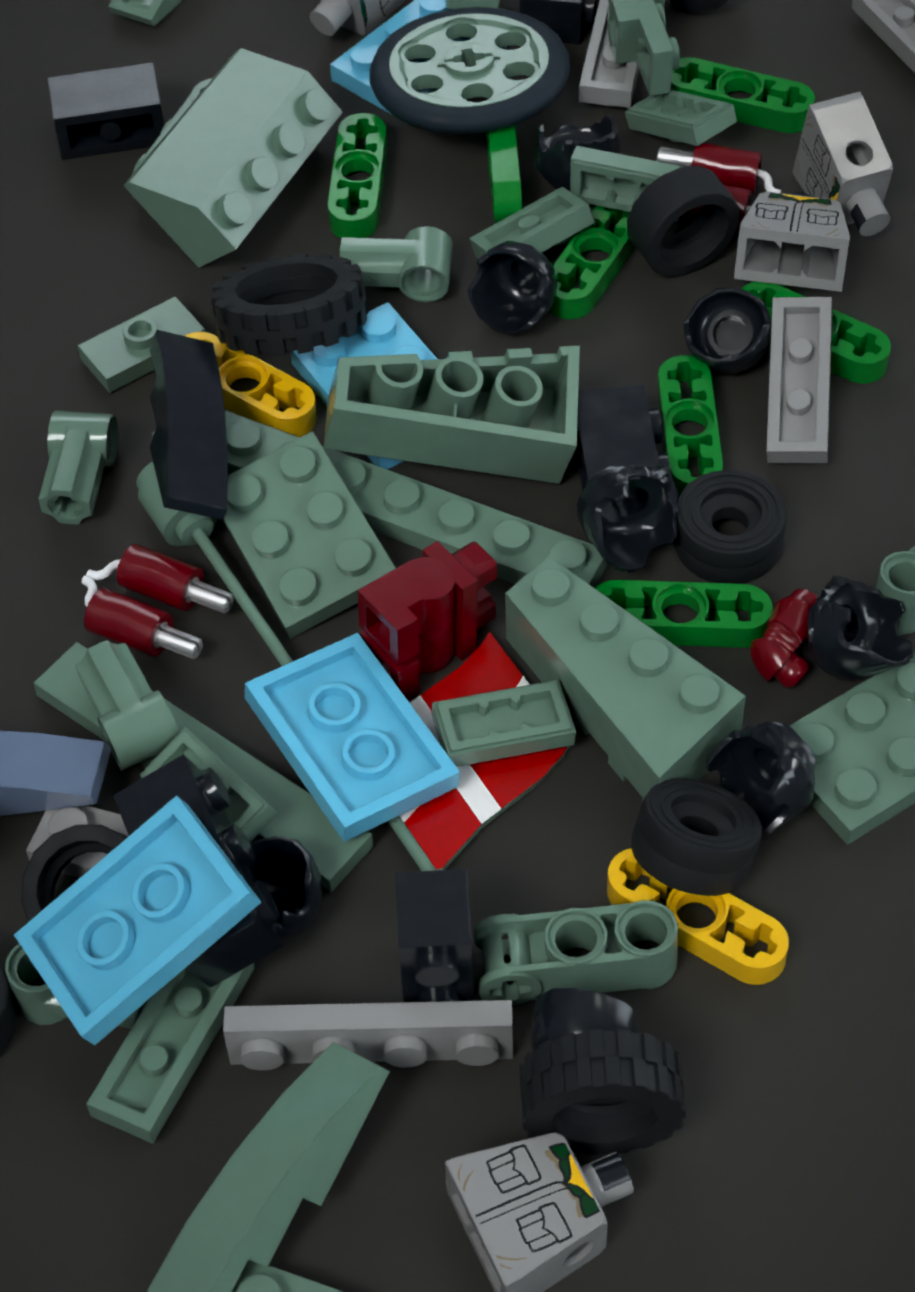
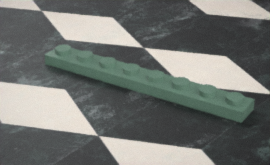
M225 410L228 475L300 437ZM324 449L372 530L376 533L422 550L438 541L451 554L473 541L477 542L497 563V578L513 584L520 581L547 556H550L593 588L596 587L608 566L593 544L344 453Z

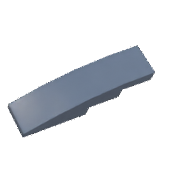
M0 731V816L97 804L111 748L105 741L33 732Z

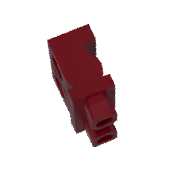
M436 541L422 550V557L404 563L357 590L359 627L362 629L359 635L407 700L419 694L420 674L435 673L444 669L452 661L454 654L461 661L469 657L476 650L477 630L496 618V604L484 586L497 579V563L477 542L473 541L451 554Z

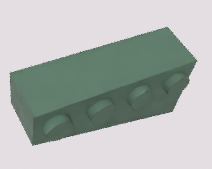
M580 345L559 346L557 353L532 354L531 348L507 349L505 356L473 357L472 351L449 352L445 359L420 360L417 354L341 357L338 359L328 396L323 449L560 484L577 446Z
M547 556L505 593L507 641L541 682L559 679L574 723L585 736L589 733L608 755V764L623 782L628 779L642 796V802L649 790L654 785L660 784L663 781L670 779L700 780L708 772L706 761L714 749L733 730L739 731L742 729L746 695L550 556Z

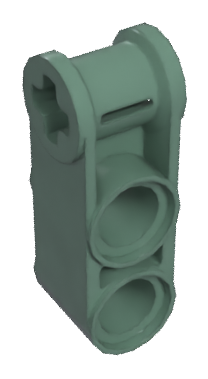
M641 900L628 904L570 908L563 911L526 915L500 914L480 921L475 926L473 932L474 943L477 948L482 950L484 976L480 978L478 987L479 995L484 1001L512 1000L513 1006L537 1000L539 995L552 988H580L601 993L634 989H654L663 986L671 980L677 970L678 924L674 914L665 905L656 901ZM505 934L509 939L502 940V936ZM643 940L654 941L660 944L657 948L650 950L639 949L633 946L636 942ZM573 948H584L591 951L581 957H569L563 954ZM507 956L511 958L508 964L504 962V958ZM507 981H513V984L508 985Z

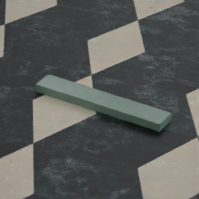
M76 642L33 683L36 695L106 742L97 720L99 715L75 667L85 656L87 648ZM165 699L179 732L184 727H187L278 812L253 841L272 836L298 840L312 855L321 875L323 888L329 892H332L372 849L373 837L370 832L366 831L343 842L310 793ZM159 754L138 764L147 768Z

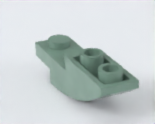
M608 0L607 28L615 64L636 61L649 96L670 93L672 70L679 68L680 53L676 38L669 37L666 32L665 0Z

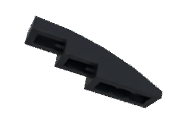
M156 330L150 349L156 373V380L150 396L156 429L150 444V451L164 508L224 520L228 509L226 422L221 378L213 343Z

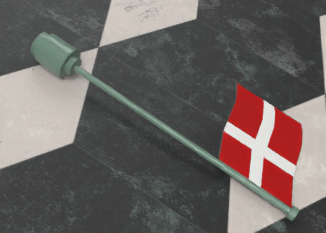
M149 463L137 477L138 499L166 542L177 547L198 544L279 664L284 666L293 662L208 538L218 519L164 508L154 463ZM489 632L482 644L460 667L411 701L410 704L439 742L432 718V702L530 684L492 633ZM570 746L459 766L457 768L460 771V778L457 788L387 822L421 871L445 870L482 828L540 785L562 761Z

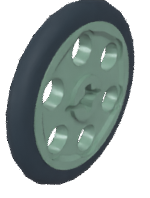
M455 8L426 15L407 23L393 32L379 46L370 66V85L377 100L388 112L412 126L433 132L453 134L484 133L511 127L534 117L549 107L563 91L570 73V57L560 37L551 28L526 14L499 8ZM459 37L472 38L466 41H453V39ZM510 45L520 46V48L514 50L501 49ZM417 58L431 59L421 63L411 62ZM517 75L529 76V78L524 80L509 79ZM424 88L438 89L437 91L432 93L417 92L418 90ZM474 97L488 98L487 100L482 102L467 101L468 99Z

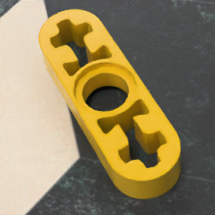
M193 332L185 335L186 337L213 343L220 372L224 408L239 416L297 437L308 434L317 423L315 394L307 384L253 355L245 354V351L242 349L238 351L230 350L227 348L226 343H221L214 334ZM241 378H252L259 382L256 388L246 392L235 391L229 387L234 381Z
M632 848L621 851L610 862L607 877V896L612 905L634 903L641 900L659 903L660 897L664 900L667 898L666 907L674 914L678 924V946L746 984H766L775 980L782 973L786 963L789 938L783 925L775 918L730 893L704 896L686 893L667 886L652 877L640 866L633 855ZM641 874L650 878L649 886L640 884L635 890L626 887L627 879L635 881ZM701 903L708 906L714 912L716 919L707 927L692 928L681 922L677 912L686 904ZM727 922L734 923L733 933L728 931L725 942H720L725 934ZM758 940L768 944L767 953L760 951L754 958L744 954L745 945L752 947Z

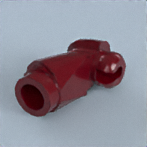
M796 589L790 596L777 601L762 638L751 642L750 656L752 662L766 682L774 676L783 687L793 688L809 669L807 660L794 652L807 636L809 608L816 602L818 597L809 590Z

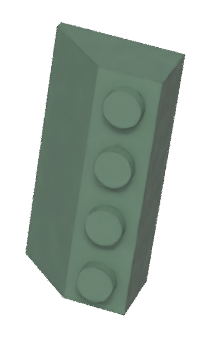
M240 48L233 53L123 186L200 268L238 248L343 112L308 71Z

